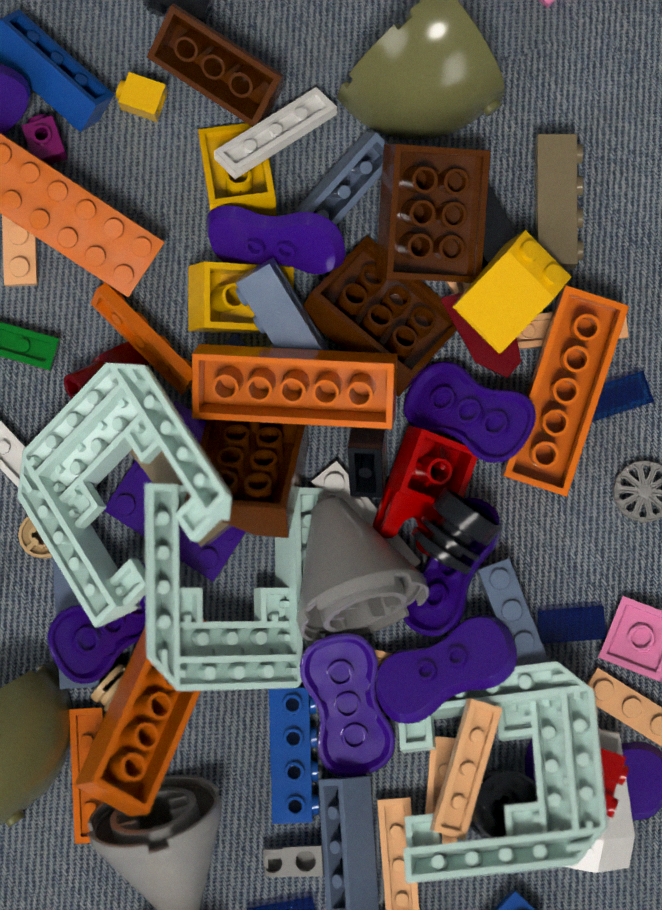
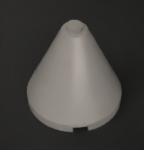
M326 495L317 500V504L312 509L296 620L301 636L304 639L316 642L322 639L320 634L332 633L333 635L355 634L364 636L386 628L409 616L407 606L415 600L418 606H422L429 596V588L425 577L343 498L335 497V495Z
M192 775L165 776L149 814L130 817L103 802L93 811L88 819L87 824L90 831L88 835L92 847L156 910H200L221 818L222 801L218 788L208 779Z

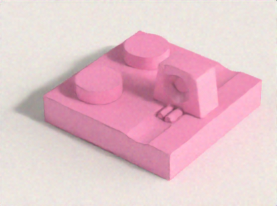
M622 596L598 658L662 683V610Z

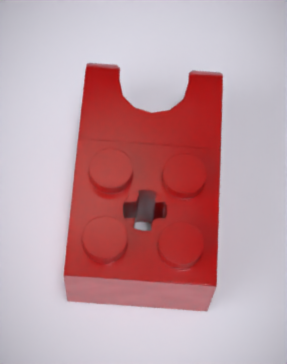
M408 426L372 527L385 539H389L397 535L405 520L413 517L418 527L430 533L431 530L421 521L422 517L425 515L437 521L442 517L432 507V504L444 487L464 497L478 458L463 444L421 428ZM431 467L435 468L433 474L430 473ZM416 540L417 548L423 554L430 556Z

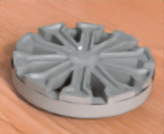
M651 461L634 462L626 466L616 477L613 486V498L619 511L630 520L647 523L662 517V502L656 497H662V490L657 489L662 485V478L653 483L656 472L659 471L662 474V466ZM644 466L650 468L646 479L643 471ZM633 468L637 472L638 480L630 474V470ZM621 479H626L632 486H622L620 484ZM630 493L631 496L622 500L619 494ZM635 502L633 511L629 512L626 509L627 505ZM651 503L660 510L658 514L653 513ZM642 505L645 507V517H640L639 515Z

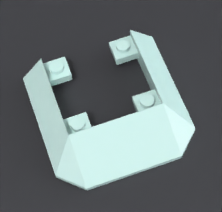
M105 363L22 452L17 498L94 627H101L141 608L139 601L146 595L145 569L140 560L130 558L118 570L91 525L106 509V505L95 487L132 449L142 463L149 464L163 451L188 490L191 498L174 515L190 541L199 542L221 520H230L232 495L152 371L146 365Z
M145 484L146 657L176 691L298 688L302 683L300 662L303 653L314 642L306 640L301 636L296 620L312 509L317 504V500L323 497V488L299 487L289 537H275V588H254V621L203 622L202 588H179V522L174 514L185 504L187 489L184 485ZM320 634L321 638H325V634Z
M559 662L516 666L510 677L496 687L459 693L449 698L432 715L420 722L411 724L398 722L400 751L409 753L436 749L434 720L462 717L467 698L503 708L498 723L499 739L501 741L532 738L538 798V802L504 806L507 837L443 844L442 834L430 830L434 814L405 817L407 848L403 849L405 880L407 884L577 866L608 828L595 691Z

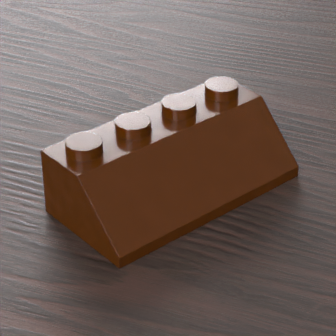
M173 3L170 6L147 58L253 127L267 118L283 90L284 75Z

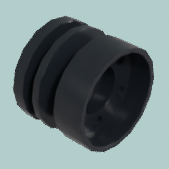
M444 487L432 504V507L442 517L437 521L424 515L421 521L431 532L429 533L416 526L411 535L438 562L468 575L473 566L462 556L466 555L478 561L481 556L471 544L475 540L478 543L489 546L501 530V526L458 493Z
M496 769L484 772L469 824L472 831L488 839L507 837L504 808L503 810H497V807L493 806L494 800H500V803L504 804V806L538 802L535 782L519 772Z

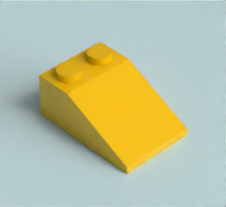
M247 123L198 129L209 211L219 206L232 205L261 215L277 216L276 197L269 158L236 179L214 159V151L252 127Z
M524 230L504 244L453 305V308L500 354L557 296L571 276Z
M204 261L188 266V331L261 333L253 321L255 314L249 305L244 306L235 290L238 288L235 283L239 277L259 265ZM279 266L294 290V268Z

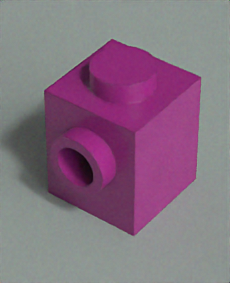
M45 114L37 115L28 119L27 124L22 125L31 153L49 165L68 159L53 115L48 117Z

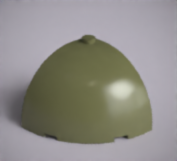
M421 0L409 10L411 14L406 18V23L403 26L400 24L393 25L366 52L349 73L353 79L349 84L348 81L344 82L337 95L338 101L346 110L366 126L392 137L420 140L432 139L456 132L471 124L484 113L487 117L492 115L502 106L500 101L504 95L505 85L500 68L489 46L458 0Z
M53 661L38 667L36 673L31 670L0 688V825L6 823L8 828L24 818L25 815L22 811L49 789L63 768L71 745L69 709H72L68 689H60L59 670Z

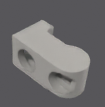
M322 843L264 848V876H324Z

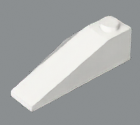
M599 729L600 748L623 755L620 733ZM627 779L623 786L616 785L613 796L619 800L613 818L607 817L608 828L579 864L568 868L596 873L629 868L635 832Z

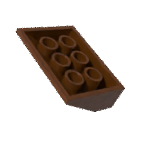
M384 144L375 276L389 279L473 283L482 272L490 165L489 150Z
M367 236L344 259L343 264L339 268L334 269L310 293L303 306L315 326L344 351L398 354L396 395L400 397L452 338L457 329L441 303L442 298L420 280L389 279L375 276L377 243Z
M207 419L200 447L232 495L230 520L221 521L252 535L288 538L309 447L308 425ZM188 490L184 501L185 503L191 498V495L189 494Z

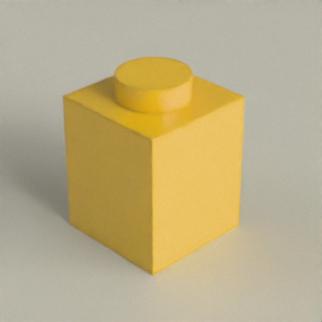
M129 72L126 81L121 80L119 82L115 98L119 99L118 104L122 111L158 122L168 90L166 84Z

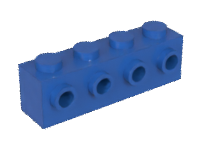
M20 9L0 19V62L19 72L28 81L30 88L80 133L97 123L114 94Z
M305 687L269 689L272 824L313 823V815H319V795H312V781H318V761H311V748L317 747V727H310V714H316V703Z

